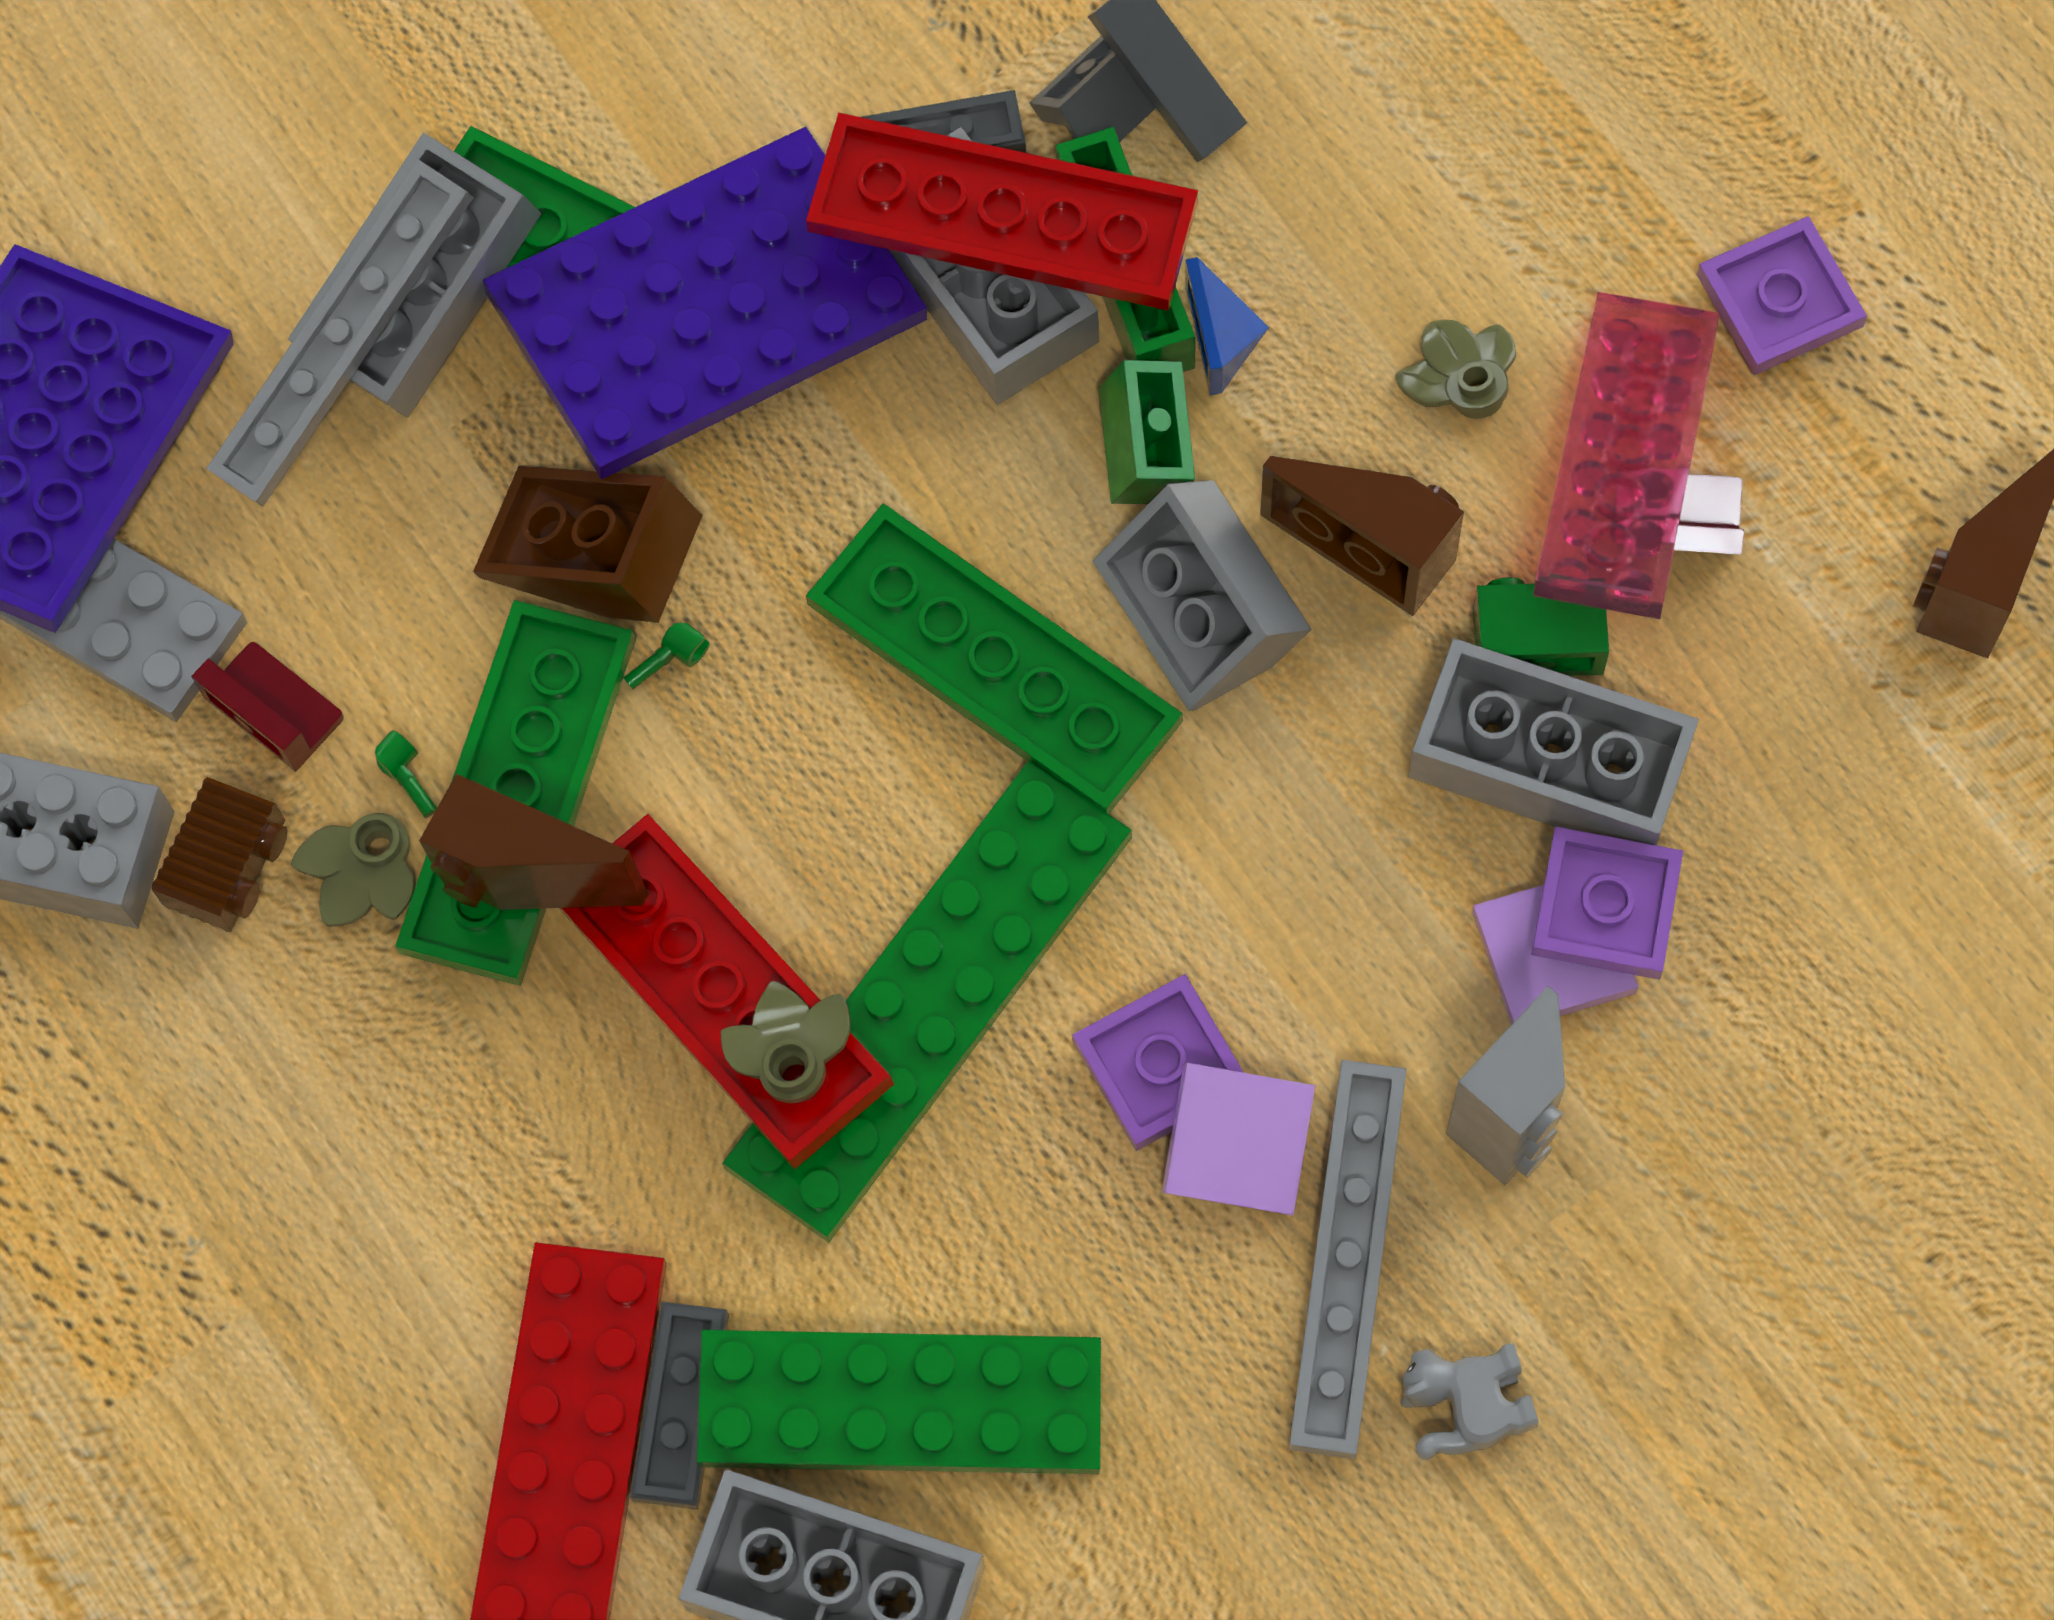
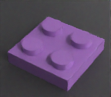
M1809 216L1699 264L1697 276L1754 375L1856 331L1865 325L1867 319L1865 311Z
M1555 826L1531 955L1660 980L1664 968L1683 850Z
M1186 974L1072 1035L1074 1046L1135 1151L1172 1132L1184 1063L1243 1072Z

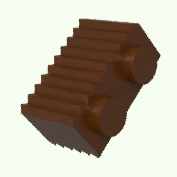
M206 777L203 780L202 788L197 792L196 800L192 802L191 810L186 814L185 822L181 825L179 834L175 836L174 844L169 848V854L164 859L163 867L158 870L157 878L152 883L151 890L161 904L180 914H186L203 923H209L226 932H231L238 917L247 918L257 903L260 884L256 880L265 861L274 862L284 848L288 830L286 826H283L285 818L277 804Z

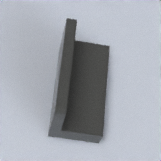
M1102 36L1093 42L1029 102L1041 121L1066 126L1074 139L1114 127L1119 142L1156 109Z

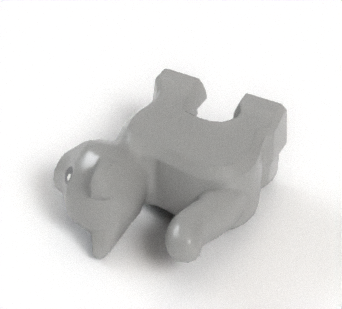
M1514 1343L1503 1345L1493 1355L1466 1357L1455 1362L1439 1357L1431 1349H1423L1412 1354L1411 1364L1402 1376L1404 1397L1400 1402L1401 1406L1405 1408L1431 1407L1448 1399L1452 1404L1455 1429L1451 1432H1433L1423 1436L1416 1444V1453L1421 1459L1429 1460L1439 1453L1459 1455L1476 1450L1489 1449L1509 1435H1520L1537 1429L1539 1421L1531 1396L1526 1395L1518 1398L1515 1402H1510L1503 1397L1500 1388L1503 1386L1518 1383V1375L1522 1373Z

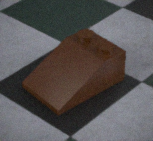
M2054 449L1960 527L1949 551L1939 547L1936 548L1913 604V607L1924 611L1916 631L1917 633L1987 659L1989 658L2012 611L2054 500Z
M1270 456L1263 465L1260 515L1411 616L1416 614L1455 563L1464 511L1459 508L1454 497L1441 487L1436 485H1428L1426 487L1408 476Z
M518 466L473 572L481 579L603 617L659 623L703 515L666 476L614 473L601 480L596 471Z
M458 774L455 775L419 840L432 863L430 869L440 876L444 883L443 891L453 899L474 908L478 906L480 901L499 910L642 906L649 895L628 850Z

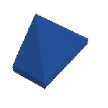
M1198 257L1186 259L1185 288L1209 394H1221L1269 327Z

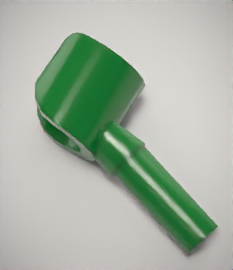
M682 622L675 623L666 631L661 647L623 678L633 690L663 666H666L674 657L686 666L692 667L705 655L709 648V642L691 625Z
M394 730L389 732L375 749L378 767L387 776L394 780L396 779L424 818H427L435 813L437 807L414 774L406 768L418 755V752L398 732Z

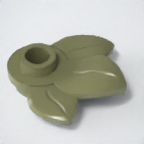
M1444 319L1430 322L1422 334V353L1425 360L1406 367L1395 374L1399 388L1414 402L1425 407H1439L1451 404L1462 415L1473 419L1486 418L1496 413L1501 408L1508 394L1509 385L1506 372L1516 359L1515 343L1509 332L1500 324H1496L1475 335L1466 325L1455 320Z
M373 813L366 815L356 821L352 827L325 826L314 832L302 843L291 861V865L295 870L305 875L323 879L320 891V914L323 923L328 927L355 923L364 917L372 907L386 918L396 920L409 905L414 892V877L405 863L410 851V838L404 825L397 818L389 814ZM385 838L390 841L388 849L383 854L372 855L368 853L369 845L375 839Z
M772 981L768 984L756 1006L753 1025L730 1026L721 1030V1044L725 1059L737 1073L760 1079L766 1092L774 1099L784 1103L805 1101L821 1088L826 1075L825 1064L846 1046L850 1035L851 1019L849 1008L844 997L841 994H835L821 1000L809 1010L808 1006L797 994L781 983ZM792 1065L805 1067L804 1073L800 1078L794 1081L783 1079V1074L788 1067Z

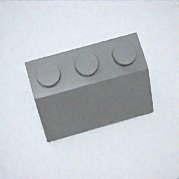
M1214 480L1168 484L1093 560L1096 568L1188 711L1201 708L1272 668L1312 630Z
M1549 986L1544 989L1458 1081L1446 1135L1503 1185H1506L1518 1171L1527 1178L1541 1165L1552 1150V1147L1549 1146L1550 1142L1558 1133L1554 1127L1564 1115L1558 1109L1565 1089L1559 996Z

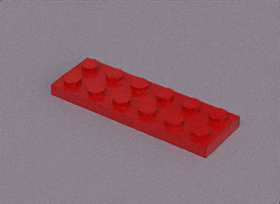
M838 112L806 218L808 232L1169 311L1198 204V190Z
M647 814L612 843L630 852L649 894L642 906L559 909L795 1170L891 1088L894 1082L890 1074L851 1032L843 1050L825 1064L826 1075L821 1088L812 1097L802 1102H780L766 1092L760 1079L739 1074L730 1066L722 1050L721 1030L730 1026L753 1025L756 1006L770 982L776 981L789 988L805 1002L809 1010L821 1000L654 819ZM801 1065L788 1067L783 1074V1079L794 1081L800 1078L804 1073L805 1067Z
M534 1243L470 1620H610L667 1263L665 1258Z

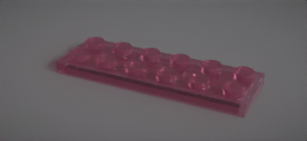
M1598 292L1533 596L1661 619L1720 313Z

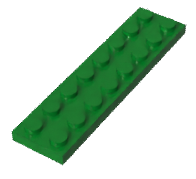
M1028 761L846 1000L851 1019L850 1032L890 1074L894 1085L795 1170L753 1123L723 1161L724 1169L830 1243L1130 842L1132 830Z

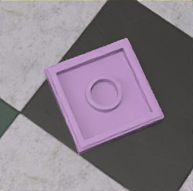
M1544 885L1473 906L1472 913L1511 1025L1547 986L1553 989L1559 996L1560 1016L1636 994L1638 985L1633 974L1531 955Z
M1184 1063L1162 1193L1294 1215L1315 1085Z

